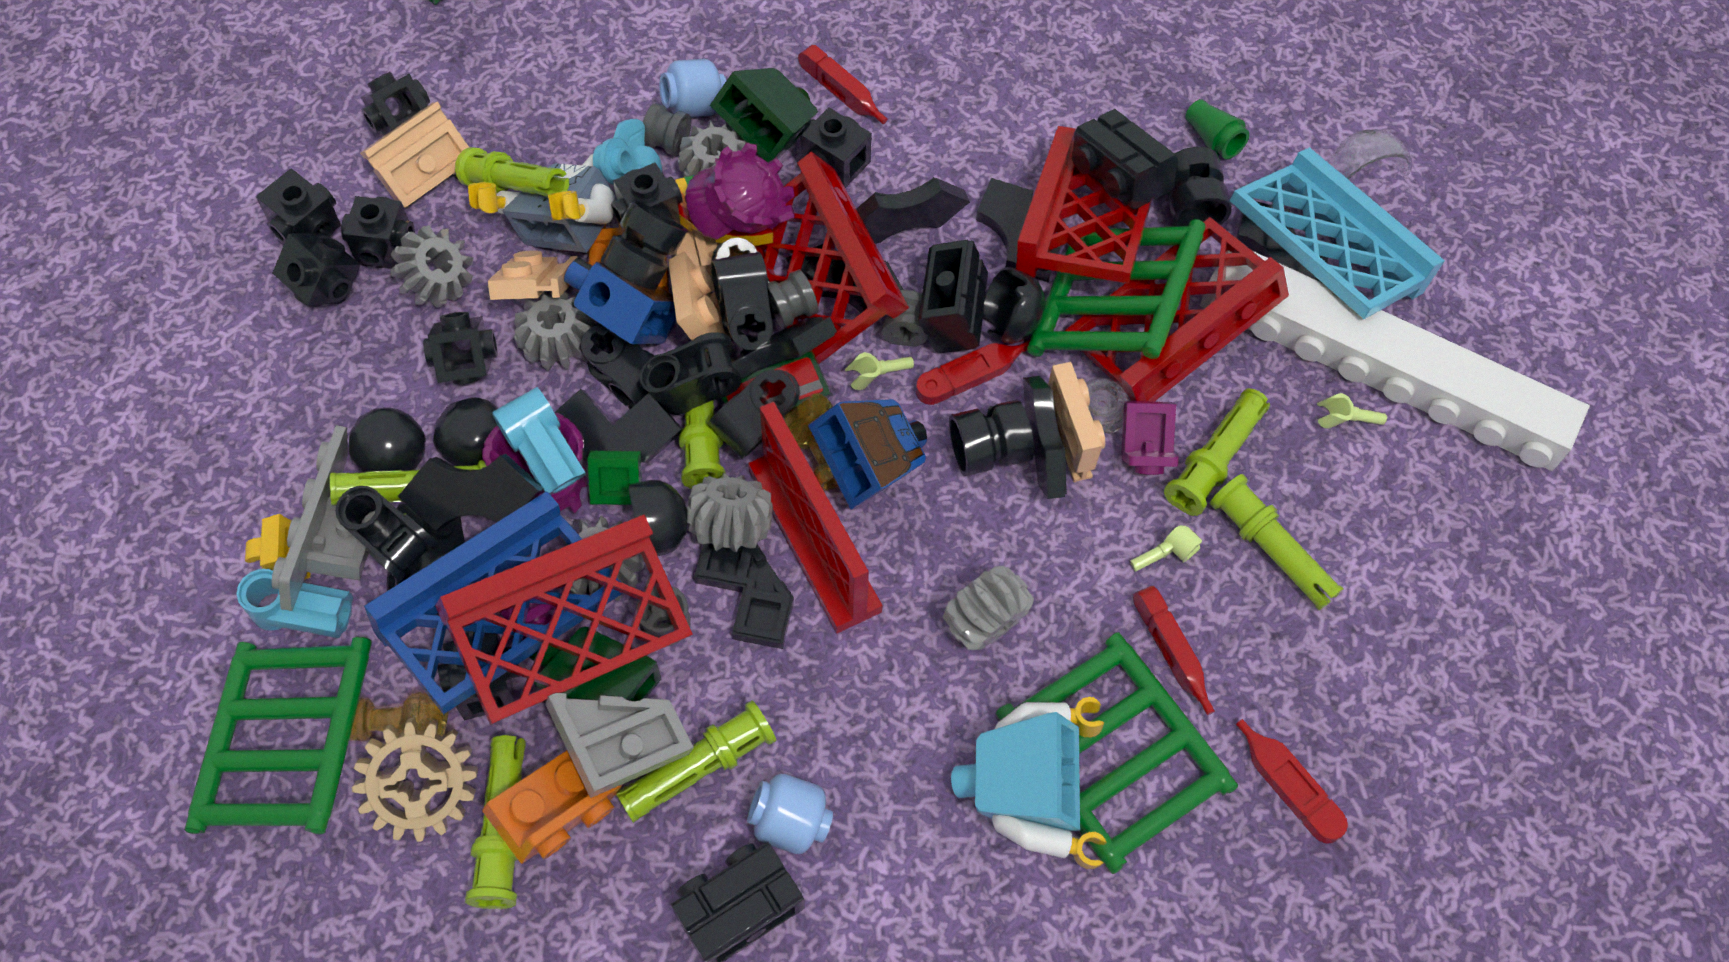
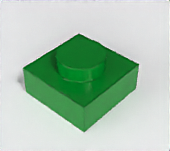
M590 451L588 456L590 504L631 505L628 491L629 485L642 482L641 451Z

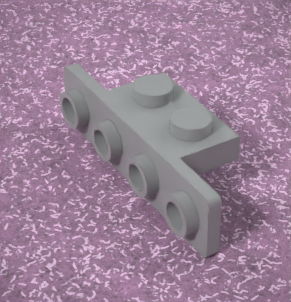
M336 425L330 442L323 441L321 443L316 468L319 472L316 479L309 478L303 492L302 507L304 512L301 518L294 517L289 527L287 546L290 549L287 557H279L275 563L272 574V588L279 589L282 610L293 611L307 572L360 581L369 554L366 552L368 549L340 524L336 518V506L331 505L330 473H343L348 457L347 427ZM375 511L370 512L368 515H366L365 518L362 520V523H365L368 520H370L375 514Z

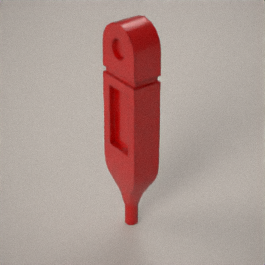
M811 45L798 54V61L802 69L815 80H818L821 85L858 115L875 117L882 124L887 122L888 118L879 112L868 89L835 60L828 57L823 50L816 45Z
M1030 340L1013 346L992 343L945 363L940 368L936 367L923 373L917 380V398L928 405L938 404L951 398V396L958 395L1004 374L1009 370L1017 357L1022 352L1027 351Z
M1149 586L1133 594L1134 605L1145 625L1149 627V632L1179 685L1200 702L1207 715H1211L1215 710L1208 699L1202 666L1171 611H1168V606L1155 586Z
M1241 719L1236 726L1246 736L1251 760L1257 771L1296 817L1302 820V824L1318 841L1323 843L1338 841L1346 833L1348 827L1347 818L1332 799L1328 798V794L1283 743L1253 731Z

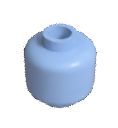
M708 59L674 61L669 65L667 72L662 73L660 77L659 90L662 104L667 109L670 108L672 113L682 111L688 113L691 118L712 116L716 114V111L710 104L725 84L726 78L724 74L718 73L714 63Z
M778 774L769 783L765 781L760 782L750 805L747 823L754 825V835L758 841L762 843L769 842L771 846L793 854H803L811 847L814 840L823 843L832 823L833 811L825 809L826 796L822 787L787 774Z

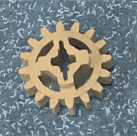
M409 718L405 724L404 733H399L390 724L383 730L384 744L373 738L369 740L365 749L373 759L359 758L355 763L354 769L359 773L365 774L366 777L355 781L352 786V792L367 794V798L361 803L358 811L360 814H364L374 810L378 814L372 827L374 830L378 831L387 823L394 825L393 839L399 841L406 829H413L417 842H421L424 840L427 827L433 826L434 830L440 835L446 833L448 828L447 816L461 821L466 810L458 801H473L476 789L464 784V782L477 777L478 767L464 766L463 762L471 755L472 749L470 745L458 749L454 747L453 744L458 731L453 729L442 737L437 734L438 720L432 719L426 730L423 731L418 730L415 718ZM426 746L440 752L447 761L439 762L426 752ZM401 747L399 764L396 767L379 771L384 758L392 751ZM410 769H417L420 778H429L426 779L421 790L414 789L412 781H403ZM453 787L447 800L436 809L430 811L431 798L434 794L447 791V788ZM385 798L394 799L405 808V812L393 807Z

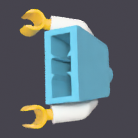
M1085 697L1077 703L1075 708H1070L1067 703L1026 702L1021 704L999 721L994 730L981 733L976 740V764L958 765L953 768L951 783L955 795L958 798L975 797L977 812L992 819L994 828L998 833L1026 850L1060 858H1066L1068 854H1073L1075 861L1085 869H1095L1101 866L1104 862L1088 859L1082 851V846L1085 842L1105 845L1106 839L1097 832L1083 834L1080 839L1072 837L1071 831L1080 830L1079 735L1088 738L1097 736L1104 725V722L1099 720L1094 722L1087 721L1081 714L1099 712L1100 702L1094 697Z

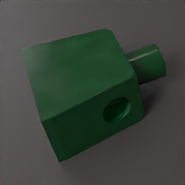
M775 68L732 72L710 104L747 143L757 146V153L766 162H770L776 157L779 159L800 138L805 125L814 119L818 113L817 108L810 102L808 93L803 88L795 87Z
M589 627L579 628L567 643L581 648ZM596 631L588 651L604 658L612 659L619 656L623 644ZM548 645L540 665L544 668L540 675L559 682L569 678L578 656ZM537 652L529 656V658L534 661ZM644 656L563 693H566V699L599 700L600 696H616L635 702L647 698L662 679L657 662L648 656ZM584 660L580 672L598 664ZM534 682L538 691L548 687Z

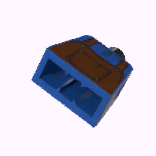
M576 258L569 265L565 273L564 281L579 290L574 300V306L630 344H663L676 322L672 294L660 287H657L656 290L646 289L616 274L603 263L596 262L594 265H591L581 258Z
M894 399L839 402L808 425L850 510L857 508L925 463L926 455L922 449L927 442V431L924 425L917 420L908 421L900 404Z

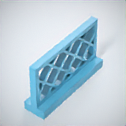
M1310 147L1298 152L1292 165L1235 190L1229 200L1363 319L1368 318L1405 296H1409L1413 300L1423 294L1445 262L1443 258ZM1253 198L1272 202L1273 208L1261 206ZM1284 205L1302 209L1303 216L1285 212ZM1286 226L1305 231L1306 237L1294 235ZM1317 234L1336 238V244L1319 241ZM1320 256L1339 260V267L1327 264ZM1351 263L1370 267V274L1352 270ZM1354 285L1372 289L1374 298L1367 299Z

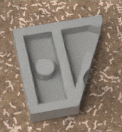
M555 693L548 696L545 703L590 798L689 755L694 748L670 700L643 698L640 701L634 702L616 696H600L599 700L566 699V693Z

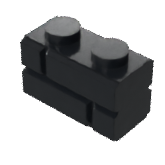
M1113 109L1100 115L1097 121L1092 119L1077 126L1074 133L1072 161L1076 169L1082 174L1088 173L1103 185L1105 192L1110 197L1119 198L1132 210L1149 203L1151 198L1157 199L1171 192L1174 187L1178 162L1176 154L1134 122H1131L1118 110Z
M968 239L935 244L928 251L918 322L924 333L928 335V340L935 352L946 353L970 350L980 346L986 296L984 290L987 288L988 271L983 260L979 259L980 254L974 241H969Z
M769 842L757 849L753 843L739 848L725 860L728 868L708 879L706 874H700L687 881L677 890L676 893L679 899L671 903V907L703 962L726 961L805 909L802 893Z

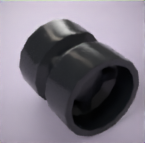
M1191 147L1174 153L1178 157L1175 182L1171 192L1167 193L1173 225L1175 227L1188 226L1191 220L1197 219L1204 222L1209 217L1219 225H1222L1231 215V203L1227 187L1224 184V175L1218 154L1207 147Z
M632 200L620 222L624 232L622 235L612 237L601 257V262L610 270L632 283L646 289L656 290L668 269V264L665 261L666 255L676 254L688 231L683 225L659 210L640 201Z
M1018 399L990 406L986 416L978 408L949 416L951 445L959 469L964 477L992 470L996 460L1006 466L1033 460L1034 441L1026 410Z

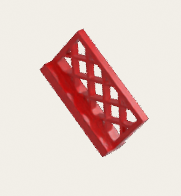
M1058 126L1018 239L1016 269L1034 278L1038 268L1129 284L1153 198H1151L1149 203L1132 210L1119 199L1110 197L1105 192L1103 185L1088 173H1080L1072 161L1076 128ZM1087 185L1094 192L1078 198L1072 190ZM1105 203L1112 210L1097 217L1089 208ZM1078 214L1085 221L1069 228L1062 219ZM1123 221L1131 230L1116 236L1108 227ZM1095 232L1103 241L1088 247L1080 238ZM1066 243L1075 251V253L1067 256L1050 253V250ZM1114 251L1124 262L1123 265L1102 262L1098 257Z
M810 152L797 162L801 173L784 186H791L794 190V197L786 202L785 206L792 205L794 198L805 189L807 190L809 199L805 213H794V218L779 223L772 229L773 243L755 245V248L762 254L767 278L770 282L781 283L787 280L789 273L801 270L805 255L819 257L814 278L808 281L815 294L818 306L823 290L838 293L832 315L814 314L810 317L801 315L794 319L792 325L798 323V319L803 320L811 317L831 318L837 332L834 333L833 337L810 350L814 352L820 364L887 314L894 319L909 309V306L837 172L813 152ZM788 221L801 223L795 245L781 244ZM814 224L823 225L827 228L822 249L808 247ZM779 252L792 253L786 276H779L774 272ZM832 259L843 260L846 265L841 284L825 282ZM850 294L862 296L868 307L852 320L844 319Z
M1209 217L1204 221L1206 228L1201 243L1211 236L1221 244L1220 254L1196 256L1181 298L1180 310L1176 311L1172 322L1179 323L1178 330L1166 339L1160 356L1156 359L1146 357L1142 351L1082 352L1126 392L1128 401L1155 402L1289 296L1284 267L1272 257H1269L1266 261ZM1180 245L1172 246L1154 261L1175 260ZM1247 265L1253 270L1241 280L1225 281L1227 266ZM1219 267L1217 281L1192 282L1193 268ZM1130 280L1129 284H1123L1109 296H1161L1165 284H1159V280ZM1216 294L1215 301L1206 308L1189 310L1190 295ZM1084 315L1065 331H1090L1095 326L1112 325L1111 332H1120V325L1145 324L1144 332H1148L1154 315ZM1117 352H1141V358L1124 372L1115 365Z
M773 401L760 407L764 456L748 463L749 472L754 481L761 482L762 489L771 493L772 515L835 632L840 633L882 613L883 605L869 582L867 567L776 404Z
M645 514L439 598L435 605L443 625H447L490 725L547 700L548 696L552 694L566 692L693 635L649 538L653 532ZM640 554L650 573L644 591L616 581L622 562ZM613 566L609 577L596 573ZM586 578L605 586L595 612L566 601L573 582ZM654 584L660 598L651 595ZM563 587V590L559 598L547 594L548 592ZM612 589L640 600L630 626L602 616ZM535 598L555 606L545 634L515 623L524 602ZM647 603L666 610L675 631L658 638L637 630ZM513 607L509 620L495 615ZM562 610L591 621L581 648L552 637ZM485 620L505 629L494 656L473 649L463 628ZM598 624L627 635L619 656L607 659L588 651ZM511 631L541 642L531 670L500 659ZM634 638L646 642V644L630 650ZM548 645L578 656L569 678L559 682L537 673ZM477 660L490 664L485 677ZM584 660L598 664L580 672ZM497 667L527 678L519 700L501 708L497 707L489 689ZM534 681L548 686L529 695Z

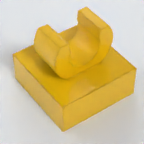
M281 514L263 518L261 537L253 538L246 542L245 562L252 563L260 560L262 569L274 570L277 559L279 557L286 558L290 549L287 546V537L291 520ZM311 572L306 573L304 580L310 578Z

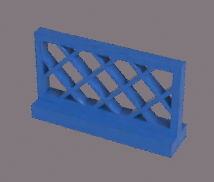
M547 491L364 605L375 635L385 647L389 646L443 715L475 694L476 691L467 671L465 680L445 693L434 681L438 663L464 665L459 652L441 651L448 627L447 625L444 626L440 616L436 615L438 611L435 605L441 596L501 573L508 568H513L538 558L541 547L559 535L568 545L582 540L578 533L561 516L559 504ZM606 568L596 573L609 577L611 570ZM605 586L591 595L570 594L569 592L566 601L595 612ZM612 589L606 604L622 593ZM557 592L547 593L557 598H559L561 595V593ZM535 598L524 602L518 614L517 624L545 634L549 623L547 625L526 624L530 603H547ZM562 610L552 637L558 638L585 618ZM481 620L463 629L464 631L475 632L472 648L481 652L484 634H503L505 628ZM416 627L436 628L431 650L408 648L401 640V637ZM511 631L510 635H514L512 647L503 653L500 659L518 665L537 652L541 642L529 637L522 641L524 635ZM477 660L479 666L482 667L481 670L485 677L490 664ZM420 662H428L427 670H425ZM497 667L491 682L507 671Z

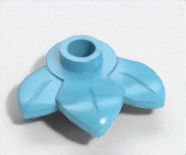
M629 119L620 122L617 125L614 138L605 140L603 144L595 148L593 153V166L601 171L606 181L610 184H613V180L624 176L627 172L641 169L656 162L662 172L659 155L653 148L645 146V125L639 119Z

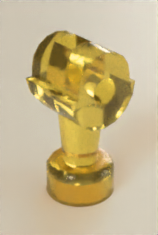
M816 393L792 409L785 416L784 421L798 446L805 450L811 449L819 464L813 472L822 489L828 491L839 486L808 425L832 408L833 405L825 396Z
M421 692L411 694L404 701L403 706L375 708L370 699L360 698L349 741H367L372 736L373 731L383 732L385 727L390 724L399 733H404L405 724L409 718H415L418 730L423 731L426 730L432 719L438 720L437 734L444 737L447 729L448 712L443 715L427 693Z

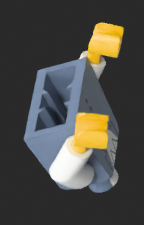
M593 154L588 157L583 165L555 163L548 166L547 168L564 170L566 175L560 178H569L568 191L552 193L548 197L512 191H500L497 194L496 184L488 182L468 185L470 207L481 209L486 213L498 211L501 214H505L524 244L587 253L604 225L612 220L613 208L611 202L616 200L601 171L593 166Z

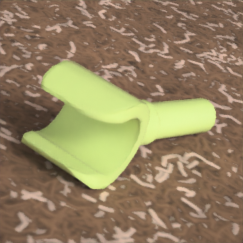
M864 352L859 354L845 368V371L856 370L861 374L851 383V387L855 390H863L878 375L911 369L914 367V361L912 357L878 361L872 354Z
M1343 393L1336 394L1317 403L1318 406H1324L1330 412L1329 415L1318 419V423L1323 428L1329 429L1348 420H1358L1384 425L1387 421L1385 413L1359 409V407L1353 406L1350 398Z
M1180 525L1158 547L1130 560V564L1136 572L1165 558L1171 552L1180 560L1186 562L1199 551L1202 539L1189 527Z

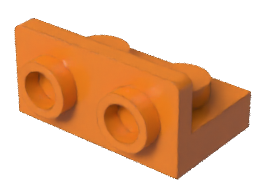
M566 750L487 802L482 812L522 865L537 853L540 854L543 860L556 853L571 840L567 832L583 822L587 828H591L614 810L615 807L610 801L622 785L590 798Z

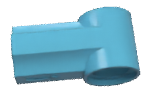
M538 387L491 412L507 442L515 452L519 450L535 480L544 488V492L547 491L550 495H553L585 476L586 472L558 429L560 423L557 416Z
M258 569L250 572L242 578L237 587L236 595L239 604L252 621L264 630L287 628L340 638L341 634L346 631L352 615L353 596L349 591L308 583L302 584L293 611L282 610L279 589L272 588L273 570ZM278 594L275 601L270 605L258 607L261 600L266 596Z

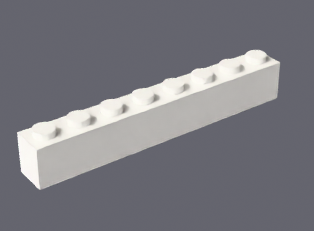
M1256 253L1263 260L1266 261L1268 259L1267 257ZM1247 265L1227 266L1225 281L1241 280L1253 270ZM1284 265L1282 266L1285 271L1289 296L1248 328L1258 338L1265 341H1275L1294 350L1304 360L1318 361L1339 371L1349 381L1365 383L1382 391L1388 399L1394 402L1407 403L1428 413L1436 422L1452 424L1473 434L1483 444L1499 446L1520 456L1521 460L1530 466L1544 467L1550 471H1553L1571 451L1590 405L1383 310L1363 319L1326 285ZM1219 267L1216 268L1209 281H1217ZM1204 294L1200 307L1206 308L1215 301L1216 294Z

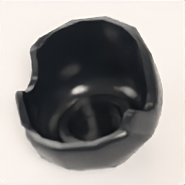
M1012 267L1002 268L997 273L987 290L983 318L993 324L995 330L988 329L987 333L1003 343L1015 344L1024 341L1038 328L1044 313L1045 296L1037 279Z
M470 397L449 404L437 419L433 436L434 446L442 458L452 466L478 465L479 460H483L482 449L484 448V442L490 432L497 426L491 412L497 410L498 407L489 400L477 397Z
M392 407L374 408L360 416L349 432L348 452L352 464L362 473L397 470L412 471L417 468L424 457L426 438L421 426L411 415Z
M647 480L630 484L628 491L634 518L645 514L653 532L649 538L657 555L662 556L677 550L686 536L688 525L687 508L684 499L672 485L661 480Z

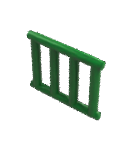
M1194 219L1189 222L1188 226L1144 228L1140 246L1180 245L1175 260L1135 261L1130 280H1167L1161 296H1068L1074 281L1104 279L1057 272L1045 301L1042 322L1032 333L1027 352L1033 356L1040 357L1045 350L1142 351L1148 358H1158L1162 347L1165 345L1206 228L1205 223ZM1109 228L1116 236L1131 230L1130 228ZM1095 232L1080 238L1088 247L1103 241ZM1070 245L1065 253L1066 256L1075 253ZM1108 261V263L1119 264V265H1123V262H1124V261ZM1060 315H1154L1148 332L1054 331Z
M1120 632L1112 634L1106 640L1105 645L1107 648L1021 703H1061L1120 664L1138 689L1091 720V722L1103 721V728L1097 736L1091 738L1079 735V754L1150 706L1154 708L1171 730L1159 740L1080 792L1079 832L1082 835L1088 832H1097L1106 839L1105 845L1093 842L1087 843L1098 858L1104 862L1111 874L1118 873L1127 863L1124 857L1217 792L1224 796L1238 788V783L1231 776L1227 767ZM1011 703L1000 707L995 714L1001 721L1018 706L1014 708ZM1185 748L1204 775L1111 838L1092 811Z
M354 637L352 638L351 645L271 649H256L257 647L254 644L247 642L237 643L188 810V818L184 828L187 833H205L207 826H305V831L317 835L326 833L369 662V653L372 641L369 638ZM344 667L337 696L244 699L251 670ZM331 718L324 749L229 750L237 721ZM318 771L310 803H215L223 772Z

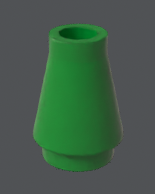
M1203 99L1195 101L1186 112V121L1193 126L1205 145L1214 150L1218 156L1221 155L1224 159H1231L1238 155L1246 146L1250 134L1245 128L1246 125L1242 119L1208 104Z

